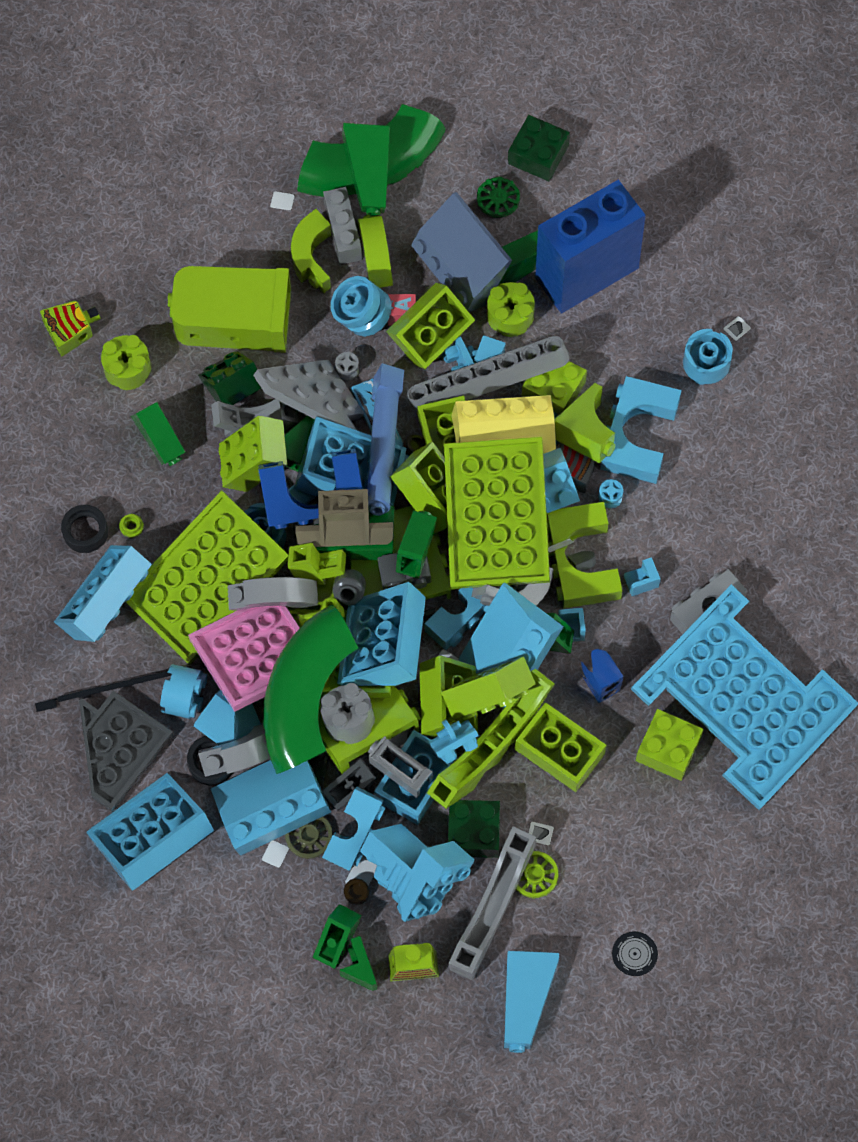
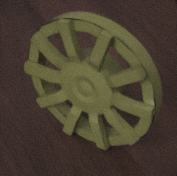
M325 817L316 819L313 825L308 823L300 827L299 832L291 831L285 834L286 843L291 852L305 859H313L323 855L333 836L331 825ZM322 821L325 827L317 829L318 823ZM328 830V837L319 836L320 833ZM289 835L298 836L299 839L290 842ZM318 840L327 841V843L322 847ZM301 842L302 845L299 851H297L293 846ZM312 845H315L320 851L313 853ZM306 846L309 847V854L302 853Z

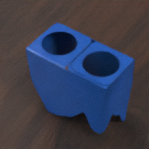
M595 649L591 652L593 672H590L583 662H581V666L585 675L583 679L597 702L600 703L607 699H603V697L615 689L617 691L614 694L620 692L624 676L607 651ZM616 684L611 690L605 691L610 685Z

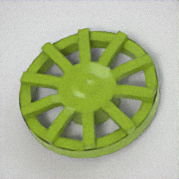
M533 851L531 857L534 856V863L527 864L523 872L525 876L520 879V881L526 880L527 882L522 888L519 885L516 887L520 894L534 899L547 896L557 885L559 876L555 861L549 855L540 851ZM538 857L545 859L541 865L537 864ZM549 862L553 869L544 871V867ZM554 873V880L545 877V875ZM543 881L551 884L548 889L543 885ZM530 884L532 885V893L525 891ZM536 885H539L543 891L536 893Z

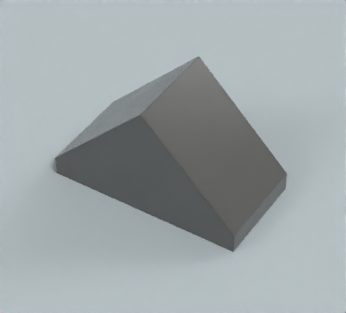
M360 759L322 792L336 810L339 811L347 806L356 787L368 792L377 778L363 760Z

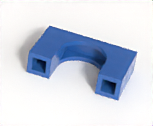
M356 449L332 452L331 456L336 479L334 490L362 489ZM283 461L259 465L258 470L269 527L274 526L275 529H282L288 527L289 523L298 522L299 525L312 523L313 519L319 518L318 504L309 505L301 503L289 492Z

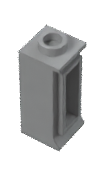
M385 736L380 742L376 740L368 751L370 753V764L416 798L420 796V788L426 781L430 783L433 779V771L420 764L386 739ZM385 750H388L417 772L416 775L411 779L382 758L381 755Z

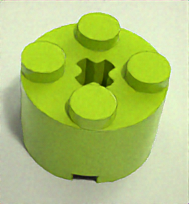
M508 282L491 289L487 301V320L493 330L495 329L506 337H515L525 333L530 325H532L535 301L524 283Z
M122 335L111 339L103 345L101 362L105 377L110 384L123 390H132L145 383L151 372V362L148 349L136 335Z

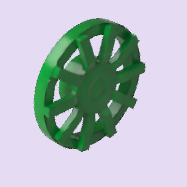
M488 178L477 191V204L483 213L494 218L511 215L520 203L518 187L512 180L510 181L506 178ZM492 183H498V187L495 188ZM501 183L507 184L503 189L501 188ZM489 185L492 190L485 189V187ZM509 187H511L514 190L506 192L509 189ZM482 192L489 195L485 197H480ZM516 195V200L508 198V196ZM489 200V203L486 206H484L481 202ZM507 202L513 203V207L509 209ZM491 206L496 207L495 212H492L488 209ZM504 207L506 211L499 212V208Z

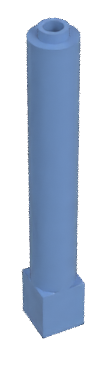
M383 363L373 377L372 399L375 401L367 481L368 511L376 516L385 514L390 510L392 488L390 476L393 474L398 401L403 391L404 378L403 369Z

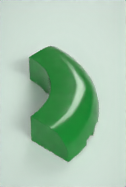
M404 104L401 105L395 117L386 125L390 126L387 185H393L401 181L416 167L419 168L423 161L436 149L445 133L444 124L437 117L426 111ZM313 140L301 167L297 191L324 197V191L346 187L348 195L356 194L344 143L332 144Z
M333 605L316 613L292 635L273 666L264 698L263 728L265 729L269 757L276 774L294 768L326 751L318 722L321 694L327 679L335 667L350 653L359 649L344 618Z

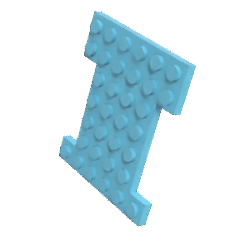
M731 584L632 686L631 690L648 706L665 689L738 757L722 776L760 810L853 711L858 702L823 669L807 686L793 675L734 619L748 604L749 600Z

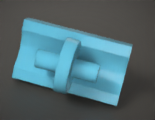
M461 336L442 352L446 363L453 361L458 363V366L452 367L451 372L477 363L474 361L477 350H474L473 346L466 348Z
M445 719L442 721L444 729L436 733L438 737L429 741L431 748L438 758H442L446 764H449L456 760L457 755L454 750L458 747L463 746L466 752L477 748L476 737L479 735L469 720L461 724L457 721L450 725Z

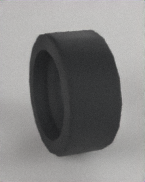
M78 505L65 513L61 521V532L66 544L72 550L79 553H91L104 545L108 537V525L104 514L97 507ZM82 517H91L98 522V534L86 541L75 539L71 534L72 523Z
M207 736L195 740L190 746L187 754V764L193 778L201 784L209 786L219 785L226 781L232 773L227 774L226 771L205 777L204 772L199 770L196 762L200 750L206 747L219 746Z

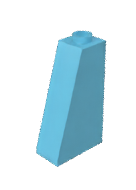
M508 951L504 1048H509L510 1052L523 1053L525 1049H530L558 966L559 953Z

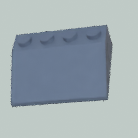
M457 192L453 193L422 226L411 245L438 280L451 290L468 312L487 305L491 289L498 286L512 261Z

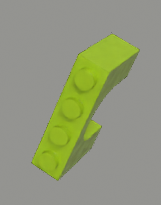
M604 502L561 508L547 513L549 546L567 539L574 541L583 536L607 533L609 523ZM568 545L549 553V557L553 556L555 563L551 564V568H553L552 576L553 579L558 578L559 587H556L557 600L562 601L564 609L621 600L622 586L618 569L592 573L579 571L566 558L565 550Z

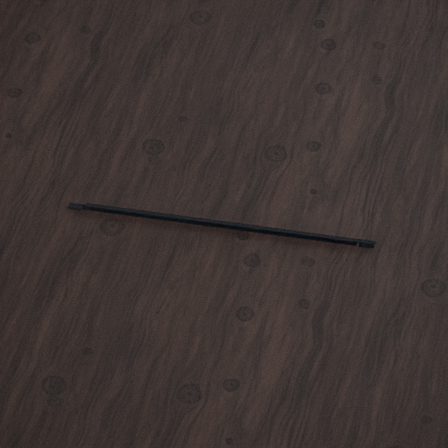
M435 608L424 611L423 621H427L436 612ZM204 663L186 666L197 670L207 668ZM165 671L58 696L55 699L35 703L36 711L40 712L57 708L55 700L62 702L75 698H90L92 694L172 676V674Z

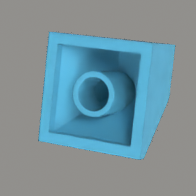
M221 690L214 695L194 723L196 729L218 745L243 738L252 731L254 726L261 725L253 704L234 712Z

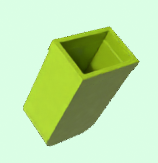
M187 266L180 269L174 277L173 291L168 293L170 318H172L177 340L188 346L286 353L291 299L289 268L260 269Z

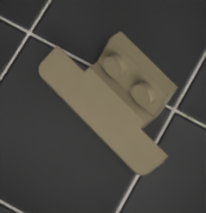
M368 489L318 491L319 525L296 526L298 545L313 543L315 547L389 544L393 539V522L369 523Z

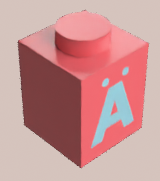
M388 294L392 302L388 326H392L416 303V294Z

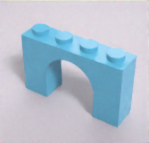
M626 376L624 384L619 383L617 389L618 405L613 404L610 414V418L613 419L612 426L607 425V428L615 432V449L609 457L607 456L601 461L600 470L656 484L664 453L635 446L625 437L623 426L630 418L640 414H649L674 421L682 390Z

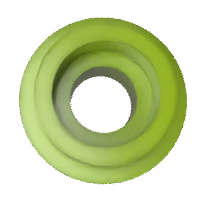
M128 514L121 519L119 528L124 536L134 538L142 533L144 524L138 515ZM129 524L136 525L134 529L130 530L127 528Z

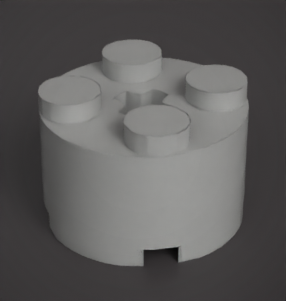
M349 683L334 688L321 699V714L328 735L333 740L354 744L369 736L375 717L370 698L363 689L354 683Z

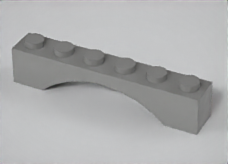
M512 827L480 904L448 963L450 971L472 981L474 980L536 847V836Z

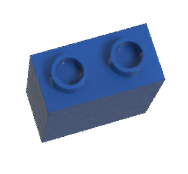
M619 179L538 225L535 279L561 314L639 269L646 215Z

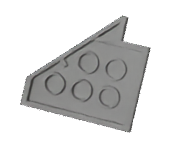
M329 360L257 369L253 375L265 394L313 419L317 416L357 430L351 421L361 419L364 415V411Z

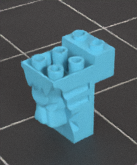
M402 824L370 831L360 850L368 861L377 865L374 878L378 881L379 885L392 892V898L398 903L397 909L404 922L437 913L442 907V900L445 894L451 890L454 882L463 881L469 876L470 868L474 862V859L454 841L427 847Z

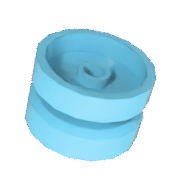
M362 276L350 277L343 281L334 291L331 299L333 317L356 335L364 337L374 335L380 331L388 322L392 310V302L389 295Z

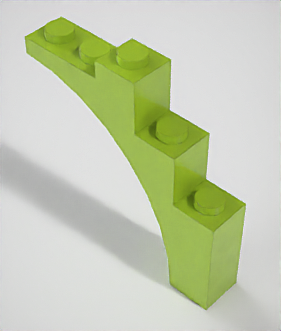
M536 668L531 671L536 684L527 689L528 694L517 699L513 697L514 702L508 704L487 730L477 739L478 747L472 751L465 752L436 777L427 794L447 809L472 792L484 773L500 762L509 746L516 742V739L533 719L555 685Z

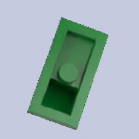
M360 936L352 938V947L348 948L352 963L357 962V964L340 969V976L369 990H377V982Z

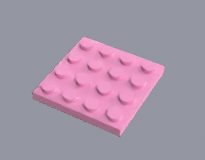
M263 606L237 610L188 636L230 706L236 712L265 697L273 666L279 654L289 642V639L300 627L286 606Z

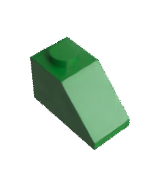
M339 904L329 915L312 958L335 969L353 938L362 915Z

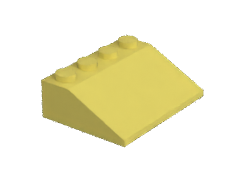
M551 395L455 401L452 421L456 443L542 437L543 454L556 449Z

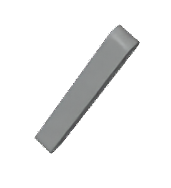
M551 336L416 384L408 390L407 396L417 414V406L464 396L465 401L560 368L566 365L570 358L562 338Z

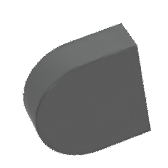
M581 551L568 556L569 563L579 571L588 570L596 565L595 553L592 551Z

